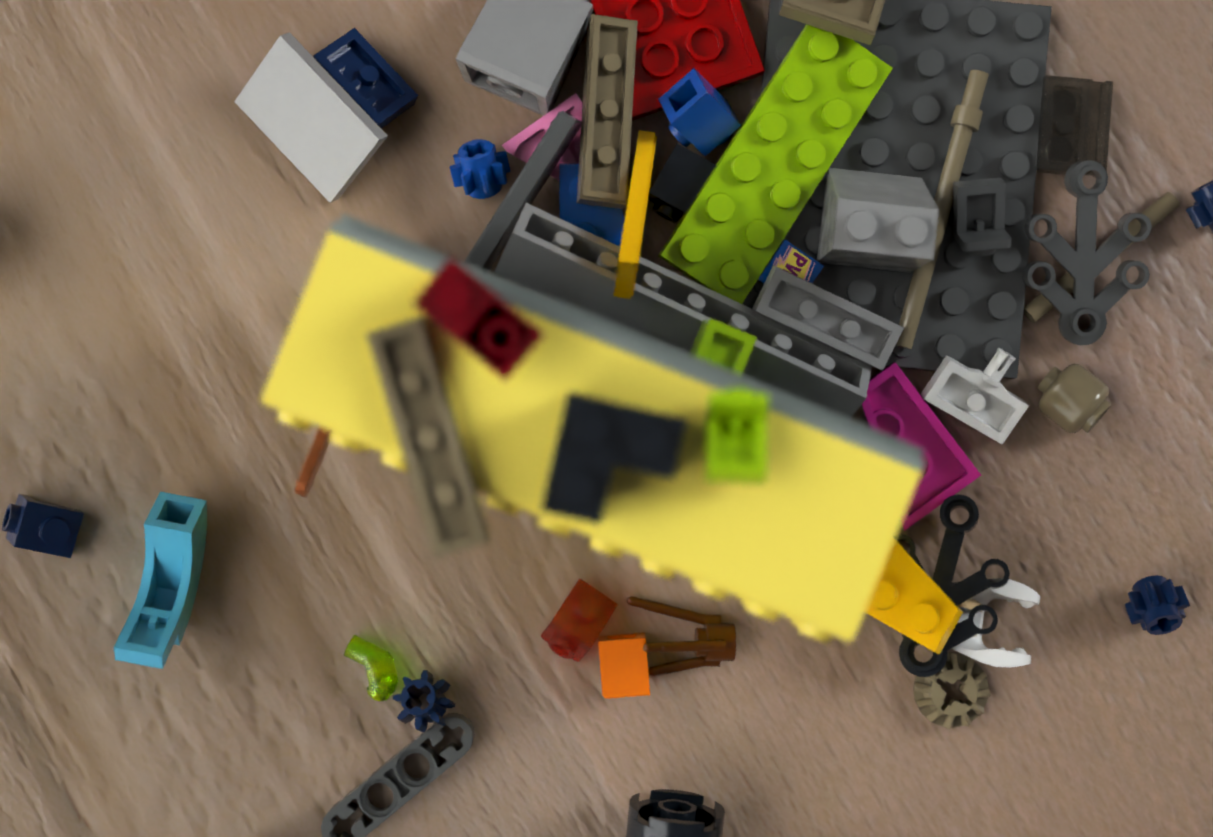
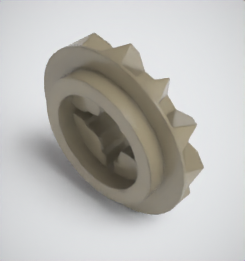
M949 652L947 654V662L939 673L930 677L916 676L914 681L915 702L920 712L936 725L948 729L969 726L974 719L984 714L987 699L991 696L988 689V676L973 659L963 654ZM939 678L943 682L947 681L951 684L960 679L962 683L959 689L964 693L963 696L967 698V701L964 703L962 700L958 701L952 698L948 703H944L943 700L946 693L941 689L942 686L936 683L937 679Z

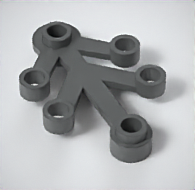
M1092 160L1078 161L1072 164L1064 177L1067 191L1077 198L1075 250L1057 232V223L1048 214H1033L1026 220L1024 225L1026 236L1031 241L1039 242L1074 278L1072 297L1055 281V270L1049 263L1033 261L1023 271L1024 283L1029 288L1038 290L1060 312L1058 320L1060 333L1067 341L1076 345H1089L1096 342L1106 329V312L1130 289H1140L1145 286L1150 276L1149 269L1144 263L1134 260L1124 261L1118 266L1116 277L1094 296L1095 278L1132 242L1145 240L1150 235L1152 225L1150 219L1144 214H1125L1119 220L1118 228L1096 249L1098 195L1105 190L1108 183V175L1106 169L1100 163ZM1088 171H1092L1096 176V183L1090 189L1086 188L1083 184V176ZM1136 218L1141 224V229L1137 235L1132 236L1128 231V225L1131 220ZM1043 219L1047 223V232L1043 236L1038 237L1034 233V225L1038 220ZM1135 266L1138 269L1139 276L1135 282L1129 283L1126 273L1130 267ZM1038 267H1042L1046 273L1045 280L1040 284H1035L1032 279L1033 271ZM1088 314L1091 323L1086 330L1081 331L1077 325L1078 319L1081 315Z

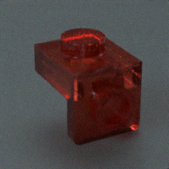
M579 578L553 619L544 629L541 638L548 642L550 649L557 655L566 659L572 658L579 662L592 648L618 604Z

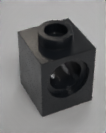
M677 143L649 192L648 200L655 204L652 210L661 217L677 223L679 218L682 219L716 165Z

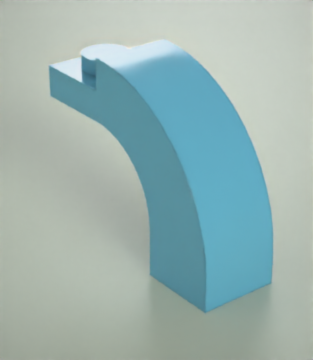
M160 491L144 523L145 562L142 580L134 606L115 643L114 656L115 660L163 669L173 645H180L195 602L206 545L207 500Z

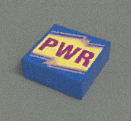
M783 239L758 278V281L764 284L774 265L813 283L824 266Z

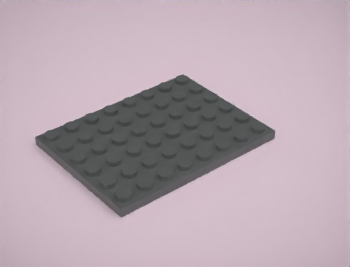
M769 0L763 61L765 72L762 75L760 95L806 25L779 15L783 0ZM885 0L876 34L871 45L856 41L893 69L829 168L920 177L925 182L934 199L954 130L950 125L956 105H961L970 70L984 71L989 76L979 108L983 111V116L978 132L972 133L959 181L1002 178L1006 183L1005 230L1011 236V247L996 249V252L992 255L976 256L963 251L952 236V204L912 350L895 346L885 367L895 361L899 368L936 371L945 356L948 355L968 368L984 371L997 352V349L1001 348L1016 358L1002 378L1016 379L1018 376L1026 284L1023 281V271L1028 265L1030 239L1024 232V225L1026 220L1033 214L1052 6L991 0ZM826 174L784 238L816 261ZM820 263L824 267L812 284L899 325L913 272ZM757 280L742 305L752 309L764 284Z

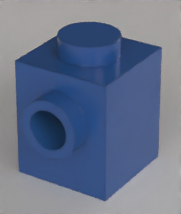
M695 68L658 99L671 123L668 128L673 136L686 148L693 144L704 156L709 154L718 145L726 142L731 134L741 126L728 101Z

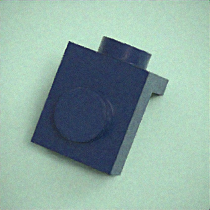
M19 493L16 504L10 503L5 511L2 531L7 532L6 539L13 547L71 558L84 513L78 509L33 500L29 495Z

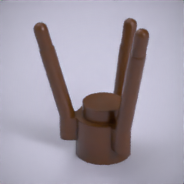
M634 596L627 598V603L631 606L704 625V628L695 629L694 641L645 643L643 645L645 652L695 651V656H699L652 666L648 669L649 675L668 674L704 666L720 667L721 661L735 660L734 623H721V615L702 614Z

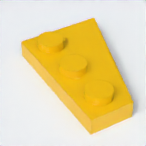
M894 539L865 613L940 655L963 612L904 550L903 546Z

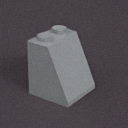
M487 0L456 57L464 81L544 116L554 108L587 33L588 19L593 14V4L587 2L588 0Z
M829 168L825 178L817 261L825 264L908 273L934 259L939 209L923 179L920 177Z

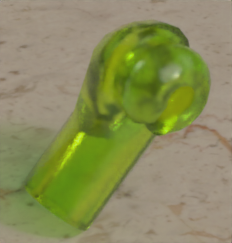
M354 634L343 655L365 666L369 683L367 687L368 695L373 700L386 701L396 691L399 680L393 656L387 650Z

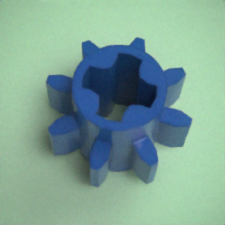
M483 139L469 141L459 148L458 154L453 155L455 164L449 167L454 187L463 186L465 195L476 199L489 198L496 195L501 190L502 185L507 184L506 174L511 172L506 151L497 152L495 144H492L490 141Z

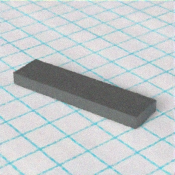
M564 111L557 114L464 263L489 272L507 244L525 204L531 205L579 131L581 127L580 120Z

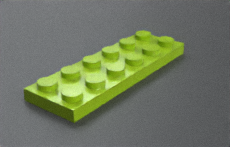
M806 24L658 254V257L700 285L742 304L893 68L853 39Z

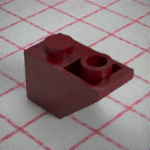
M452 257L446 261L412 303L505 381L508 380L544 336L540 330Z

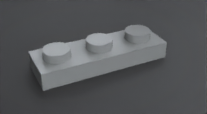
M774 265L752 308L756 312L882 371L904 327Z

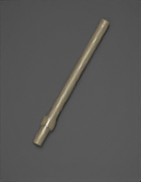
M970 70L961 105H956L950 123L954 130L934 197V201L939 209L934 259L913 272L899 325L904 327L895 346L912 350L953 204V182L959 181L972 133L979 130L983 111L979 108L989 76L988 73L981 70Z

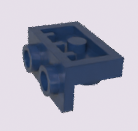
M355 28L313 55L316 61L381 129L415 105L418 94Z

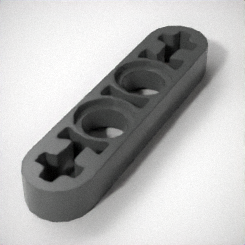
M449 713L443 716L445 720L444 726L448 725L452 730L460 726L464 733L460 738L463 745L458 746L452 742L441 750L439 755L446 759L442 763L439 762L435 750L424 743L426 739H430L434 747L446 734L444 726L436 722L426 729L425 733H421L328 811L321 824L322 836L366 837L469 751L475 737L474 726L471 721L459 713ZM412 753L424 755L430 764L429 773L422 778L409 776L404 769L405 758ZM376 783L386 784L393 792L391 805L385 808H378L372 805L367 794L369 787ZM353 799H357L358 805L364 814L351 827L353 835L350 836L346 831L337 834L333 829L338 822L335 816L338 815L342 820L348 818L358 808L355 803L351 802ZM365 814L373 820L368 822Z

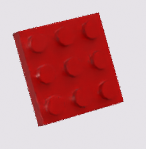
M589 0L593 4V14L638 21L632 121L662 111L663 108L658 99L693 68L717 91L762 76L765 72L740 0Z

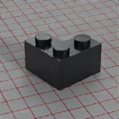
M568 392L541 511L600 524L614 465L673 479L687 419Z

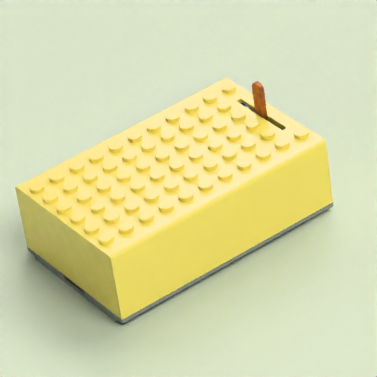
M342 214L339 222L333 220L261 398L262 404L280 411L278 420L305 431H309L312 424L319 427L294 491L295 494L306 497L309 493L330 441L356 452H361V450L369 452L370 449L384 453L381 460L383 463L408 472L367 333L424 317L478 492L488 495L485 504L514 516L520 513L521 510L540 516L537 525L562 536L569 537L571 529L591 537L589 546L608 555L621 558L623 551L641 558L642 568L665 578L673 579L675 572L692 579L691 583L694 584V589L714 598L725 601L727 593L737 596V598L742 600L741 603L746 605V610L768 620L777 622L781 614L792 620L791 623L798 627V631L817 640L829 643L831 636H835L847 642H852L926 460L921 459L925 449L454 259L544 334L523 362L505 381L412 304L450 258L449 256L345 214ZM739 387L749 389L754 393L769 395V410L766 420L767 477L765 484L706 482V413L710 393ZM568 392L687 419L673 479L614 465L600 524L541 511Z

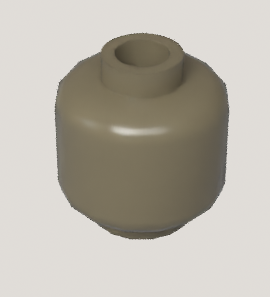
M1071 364L1063 371L1054 367L1037 387L1038 390L1044 393L1039 401V410L1068 433H1076L1081 429L1088 433L1112 405L1106 400L1109 396L1108 386L1079 364Z

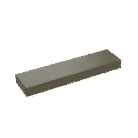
M591 14L588 19L576 202L578 204L624 209L627 205L638 23L635 20Z
M420 317L367 333L434 559L491 542L492 538L426 319Z

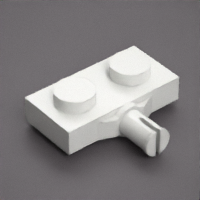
M1001 348L997 349V352L984 371L968 368L946 355L921 392L924 400L1002 445L1029 407L1025 400L1006 390L1000 382L1013 361L1016 360L1014 356Z

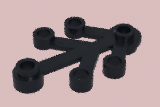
M957 494L948 497L940 508V519L946 530L933 580L958 606L988 588L999 589L1005 586L1009 580L1010 571L1007 564L1002 560L990 559L982 565L980 571L951 586L964 535L976 527L979 520V511L976 503L968 496ZM956 508H963L969 513V518L963 524H956L950 519L951 512ZM897 534L895 539L897 541H905L910 545L909 555L924 570L915 555L916 547L913 540L907 535ZM992 565L1000 566L1004 570V578L997 583L990 582L985 576L988 567ZM987 605L974 607L970 611L968 619L956 624L940 655L933 652V656L928 662H919L915 658V649L921 644L902 634L904 639L899 648V657L902 665L908 672L918 677H930L939 673L947 662L948 650L977 634L987 635L996 629L998 624L997 614ZM980 611L988 612L993 618L991 626L986 629L976 627L973 622L975 614Z

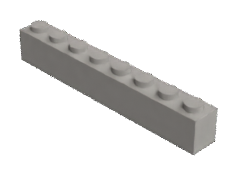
M528 203L525 204L494 271L545 296L688 354L693 346L701 323L705 319L712 318L757 337L742 376L848 419L853 416L867 397L871 365L641 256L639 257L634 296H631V299L613 297L620 247Z

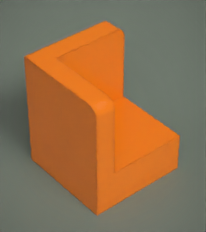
M645 632L598 636L602 696L604 698L650 695L647 652L643 650V645L646 643Z

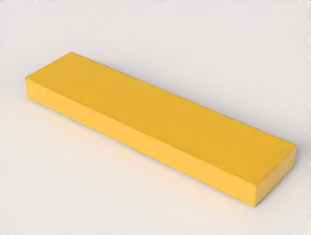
M639 130L613 297L631 299V296H634L657 140L655 132Z

